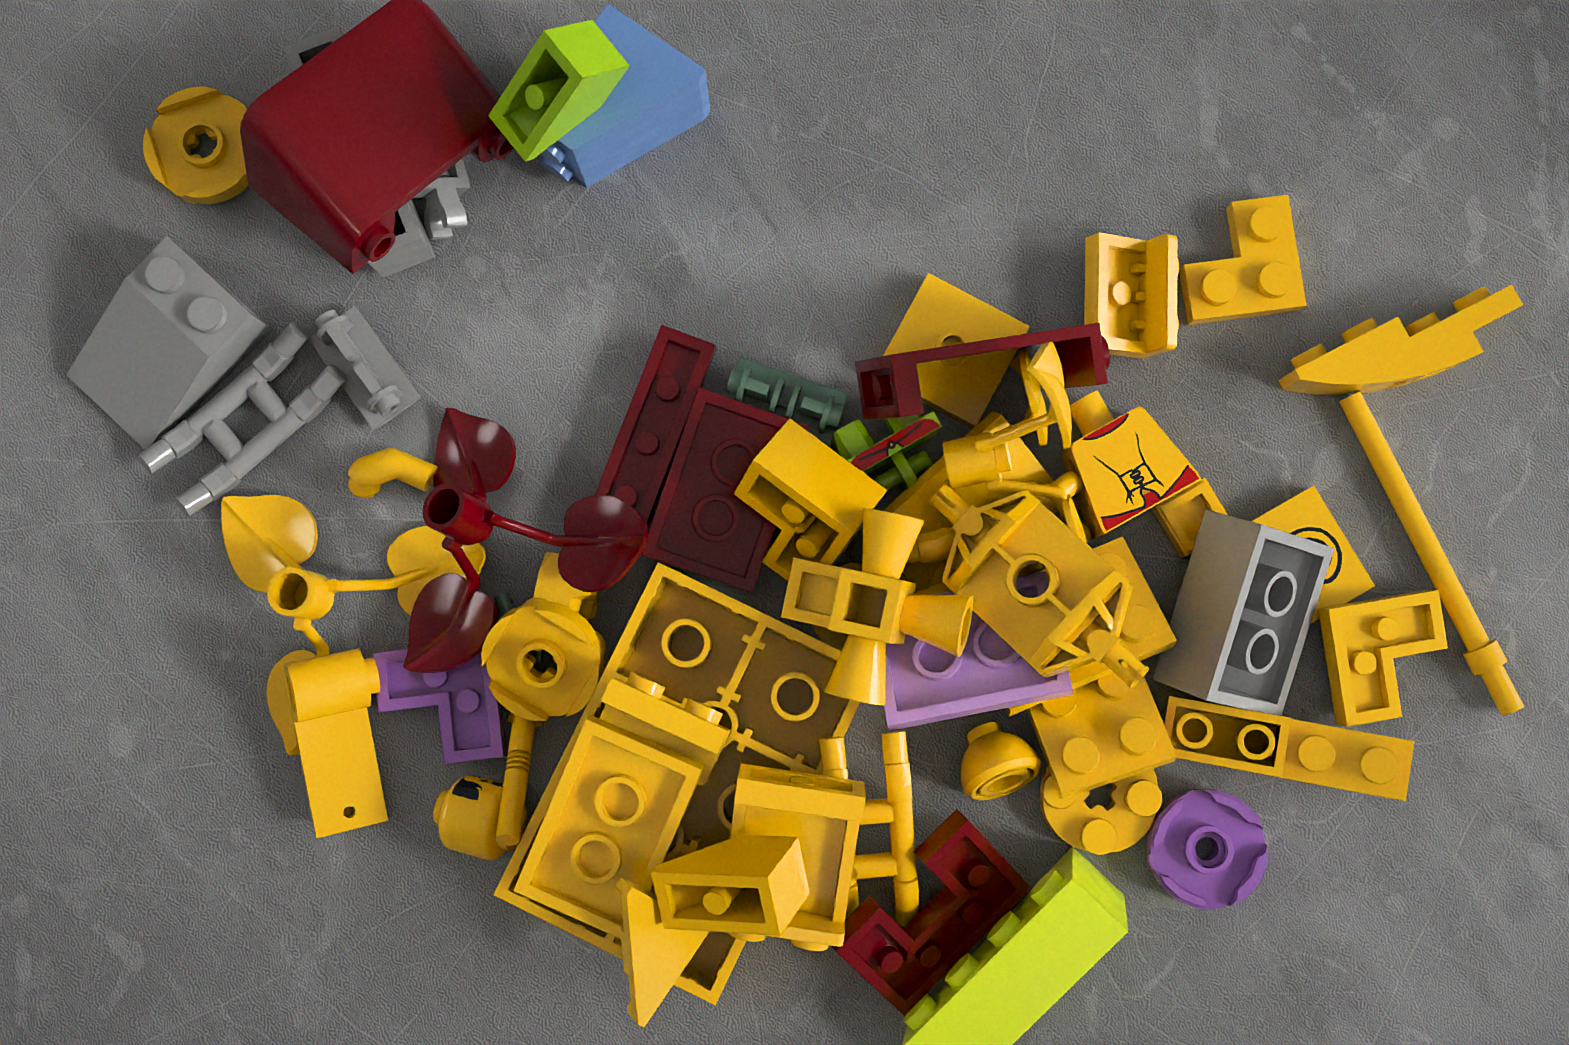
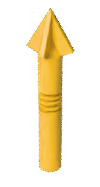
M511 712L506 720L512 724L495 838L497 843L506 846H514L520 843L535 727L542 726L541 721L524 719Z

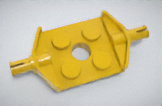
M948 484L942 486L938 491L955 506L953 509L938 495H933L930 504L954 524L952 528L956 530L942 582L956 595H972L974 600L973 611L1039 674L1048 678L1097 661L1100 664L1104 663L1131 689L1139 680L1122 666L1121 663L1124 661L1142 678L1145 676L1149 668L1131 654L1121 644L1122 640L1119 638L1133 587L1132 584L1028 490L1015 493L979 508H976L973 504L970 506ZM1040 564L1049 571L1050 582L1047 590L1042 595L1034 598L1022 596L1016 585L1018 574L1028 565Z

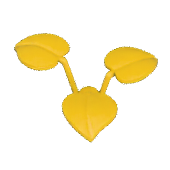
M1053 341L1043 343L1033 359L1026 347L1019 348V355L1011 361L1010 366L1016 370L1023 380L1029 405L1024 419L994 433L990 431L943 442V453L950 484L953 489L986 482L989 494L1000 491L1018 493L1028 490L1032 495L1047 497L1054 502L1064 523L1087 543L1084 529L1071 495H1066L1063 488L1002 480L1001 473L1012 471L1008 441L1037 431L1039 446L1047 445L1048 425L1057 422L1062 437L1063 449L1071 448L1072 424L1070 404L1064 388L1061 361ZM1040 385L1044 389L1051 403L1048 413L1043 395L1041 393Z
M281 495L226 496L221 501L222 534L226 551L235 573L246 586L255 591L267 593L270 606L278 614L294 617V629L302 631L317 650V654L308 650H296L288 653L274 665L267 682L268 708L282 736L286 753L288 755H299L285 682L284 664L329 654L328 644L311 625V622L329 612L334 602L335 593L343 591L391 590L398 587L397 596L399 604L411 616L419 593L432 579L448 573L458 574L465 579L466 576L452 553L442 548V541L446 536L428 526H422L406 531L389 546L387 563L395 577L371 580H329L326 576L305 570L299 565L312 556L318 540L316 521L311 511L304 504L293 498ZM480 543L462 545L461 548L478 575H480L486 559L484 547Z

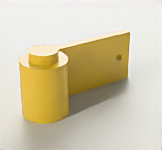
M357 648L285 663L286 688L315 837L321 838L388 821L367 707L371 706V694L380 693V679L374 658L364 659L361 651ZM352 808L354 809V812H353L352 815H350V816H344V815L350 814V813L352 812Z

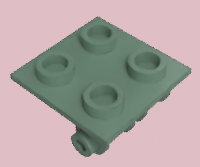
M739 357L736 369L732 370L726 387V391H728L726 397L810 426L808 432L816 436L828 447L832 445V436L837 430L848 397V393Z

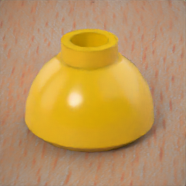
M989 722L975 727L966 735L969 746L962 757L960 782L964 795L975 800L995 799L1015 792L1030 783L1037 776L1042 762L1035 750L1026 741L1017 735L1003 732L999 723Z

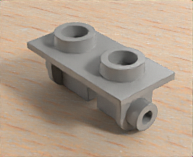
M353 306L341 316H338L335 310H329L316 319L315 324L319 330L308 338L309 342L326 365H334L345 374L346 381L342 384V388L373 431L382 427L422 398L356 306Z

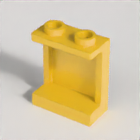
M741 763L737 778L730 838L739 835L798 837L810 894L780 936L729 933V935L736 939L750 942L763 941L766 939V936L790 939L794 946L809 951H824L828 949L829 945L843 946L845 916L859 824L863 820L866 800L865 782Z

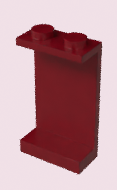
M1099 322L855 361L863 420L899 418L924 414L917 364L1041 345L1053 341L1062 365L1064 388L1108 384L1106 370L1110 364L1109 346L1106 339L1101 335Z

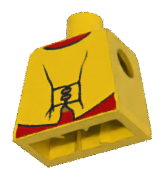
M1098 390L1070 405L1071 416L1083 437L1073 442L1071 448L1064 449L1061 452V457L1066 471L1075 472L1081 479L1082 489L1075 496L1093 540L1202 480L1196 469L1143 407L1138 406L1114 419Z

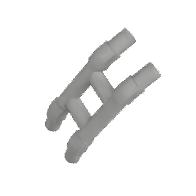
M290 322L275 341L270 342L251 361L252 364L189 419H184L175 428L161 436L162 439L137 454V458L142 466L152 474L173 459L177 460L194 449L206 437L225 458V462H221L212 471L201 477L198 483L174 498L180 510L187 517H190L210 502L217 501L242 482L241 479L300 427L319 415L332 400L331 397L346 381L345 374L338 367L329 364L310 385H307L288 404L289 407L267 384L268 381L276 378L294 359V354L309 338L308 332L301 325ZM250 398L270 423L243 445L223 420Z

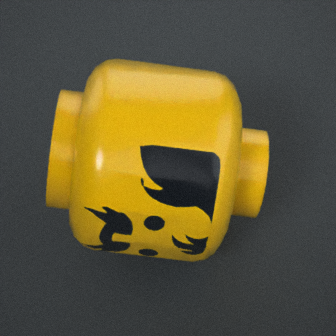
M467 775L458 779L449 790L446 789L441 792L434 806L433 820L438 824L439 837L446 848L483 860L493 861L503 856L506 851H512L518 846V844L514 846L502 845L495 840L503 789L502 782L476 775ZM526 806L524 807L520 840L527 825L528 812Z

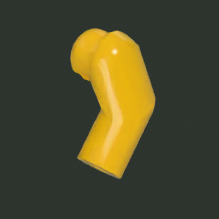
M388 447L359 457L352 463L348 470V476L350 477L348 488L353 495L368 499L374 497L380 491L381 484L397 479L427 492L433 484V475H435L438 466L397 448Z

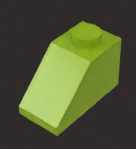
M593 20L543 30L488 116L525 162L532 160L601 108L630 65Z

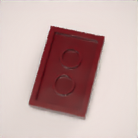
M698 387L648 530L647 545L640 555L753 593L763 564L762 560L766 555L775 525L735 496L734 492L753 459L789 419ZM796 422L805 430H809L810 426Z

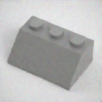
M1205 509L1169 625L1177 641L1173 648L1159 653V660L1152 680L1206 701L1281 716L1334 548L1259 523Z

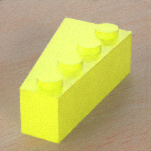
M1071 847L1049 872L1036 883L1015 909L1006 913L993 926L987 935V939L972 955L967 953L956 962L945 977L947 983L935 996L931 998L928 994L924 995L906 1014L903 1022L907 1027L902 1045H1013L1128 933L1124 894L1074 847Z

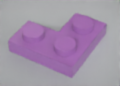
M408 649L372 653L380 679V693H377L378 712L438 706L444 764L507 756L502 705L493 696L488 686L491 679L487 673L486 663L482 667L481 652L457 668L438 673H416L403 668Z

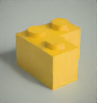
M789 418L753 459L734 495L782 530L762 560V563L788 581L793 557L833 566L862 527L863 508L874 509L887 490Z

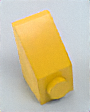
M739 835L656 865L650 872L664 929L780 936L810 894L798 837Z

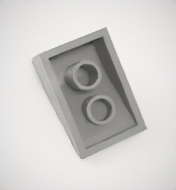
M166 236L124 279L66 375L145 450L162 439L161 436L186 419L272 329L191 253Z

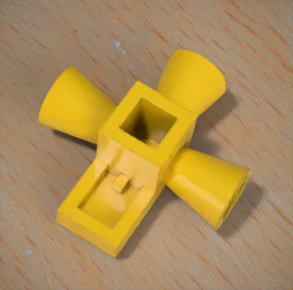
M863 508L862 572L793 557L781 618L822 626L831 631L849 634L825 688V693L853 701L884 706L886 643L904 644L906 634L957 657L962 655L971 626L974 604L973 596L914 595L916 583L899 580L924 523L923 520Z

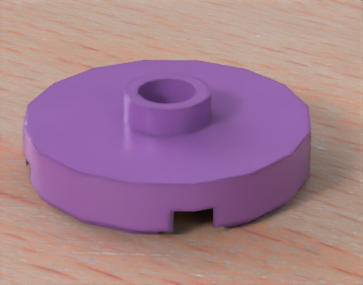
M1191 789L1168 799L1157 811L1154 822L1146 835V860L1156 883L1173 899L1199 910H1215L1214 908H1223L1227 905L1232 906L1245 900L1261 883L1268 863V845L1265 844V836L1262 831L1263 826L1258 815L1241 799L1215 789ZM1208 837L1213 845L1212 853L1207 858L1200 859L1195 852L1196 843L1199 839Z

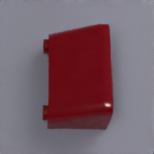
M422 0L389 1L261 94L245 112L240 126L248 187L352 274L368 261L376 262L380 260L392 248L395 242V234L393 233L395 212L470 151L472 155L484 163L494 158L496 160L505 158L514 147L488 116L499 100L500 94L434 10Z

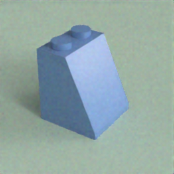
M610 4L605 6L594 22L630 67L601 108L540 154L542 158L539 161L549 173L559 180L568 183L572 177L585 187L594 184L704 121L711 112L706 69Z

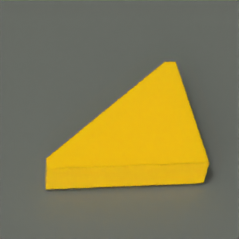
M621 877L616 883V889L621 893L624 926H621L620 934L624 972L628 975L630 1002L627 1006V1012L638 1025L645 1027L709 931L664 929L656 895Z

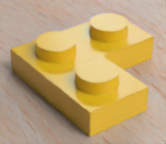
M1288 195L1231 202L1226 208L1234 258L1184 264L1179 269L1187 325L1295 312L1307 306Z
M1426 589L1318 608L1336 725L1350 727L1402 717L1393 658L1448 648L1439 590Z

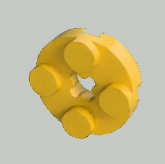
M206 86L186 88L163 100L156 109L159 115L154 120L151 130L146 127L143 136L144 158L155 179L184 202L190 204H216L232 199L243 192L248 186L240 126L247 107L236 98L221 94L218 89ZM206 133L212 141L217 140L216 148L213 149V153L208 157L203 158L199 154H191V149L199 145L198 136Z
M531 598L526 600L523 605L509 610L492 627L482 647V667L486 663L487 673L491 679L488 686L493 696L502 706L515 715L531 721H547L549 716L559 717L567 714L566 717L578 713L588 704L604 672L606 642L603 636L595 631L591 624L575 610L559 603L549 602L543 598ZM531 650L539 652L545 650L553 656V661L557 664V670L548 667L544 673L537 671L534 668L536 658L529 652Z
M1046 762L1040 777L1042 778L1040 784L1041 798L1039 797L1040 810L1049 828L1068 845L1096 855L1119 852L1138 842L1152 826L1155 815L1162 803V793L1158 787L1154 768L1112 782L1113 789L1109 793L1112 801L1106 808L1100 804L1093 805L1091 808L1086 805L1084 800L1089 796V790L1060 799Z

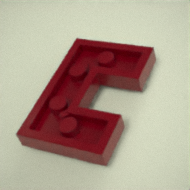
M957 809L914 850L917 857L946 886L904 928L869 895L845 919L843 946H832L837 954L904 1016L1031 889L1029 884Z

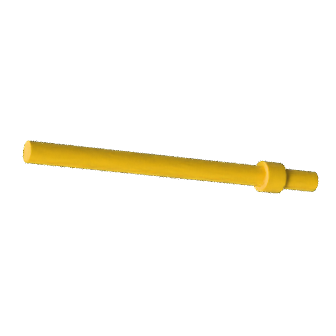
M1361 391L1339 401L1435 589L1439 590L1440 599L1467 649L1463 656L1474 676H1481L1501 716L1522 709L1524 705L1503 666L1507 659L1498 641L1488 638Z

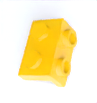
M1098 232L1085 238L1084 325L1100 322L1101 335L1108 343L1110 355L1141 359L1176 348L1179 328L1177 316V276L1179 273L1177 236L1163 234L1149 240H1140Z
M633 672L630 673L627 682L611 678L600 701L606 705L599 719L704 764L705 767L697 784H706L731 731L719 725L723 713L688 698L684 708L661 698L666 687Z

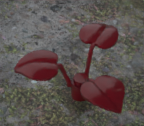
M446 408L435 450L434 465L438 466L435 475H433L434 489L426 497L422 512L426 525L446 536L442 541V548L452 553L464 572L466 579L458 574L448 573L432 579L423 587L414 603L410 616L408 652L403 668L416 673H438L457 668L473 659L482 651L488 633L496 624V602L489 595L477 591L481 579L461 548L462 545H473L483 542L490 536L493 527L497 526L552 546L562 547L558 557V569L563 580L577 590L598 592L610 588L620 581L646 547L649 531L644 518L626 502L606 495H593L573 503L568 508L564 517L565 535H555L498 515L486 503V493L500 489L509 479L516 459L514 439L503 426L492 420L472 416L454 408Z

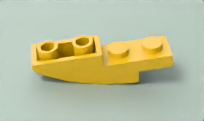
M1512 285L1490 295L1486 286H1483L1453 302L1452 304L1457 313L1442 321L1439 320L1435 312H1432L1406 327L1403 326L1399 317L1378 326L1372 317L1340 334L1345 344L1327 353L1321 343L1291 359L1290 361L1295 370L1279 379L1278 382L1284 391L1312 395H1348L1360 391L1361 393H1370L1429 378L1483 353L1484 351L1473 331L1523 306V303Z
M1169 696L1164 725L1178 759L1406 801L1415 741Z

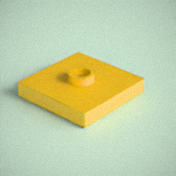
M928 273L883 356L1026 334L1030 326ZM1018 348L917 364L922 402L973 429L981 419Z

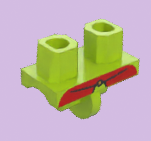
M932 411L927 415L918 414L899 418H885L884 420L892 435L874 444L860 418L833 433L832 438L840 456L867 475L889 463L891 469L875 477L874 481L887 491L898 484L905 491L917 481L916 474L930 467L932 462L925 450L907 460L903 454L938 434L937 430L942 425Z

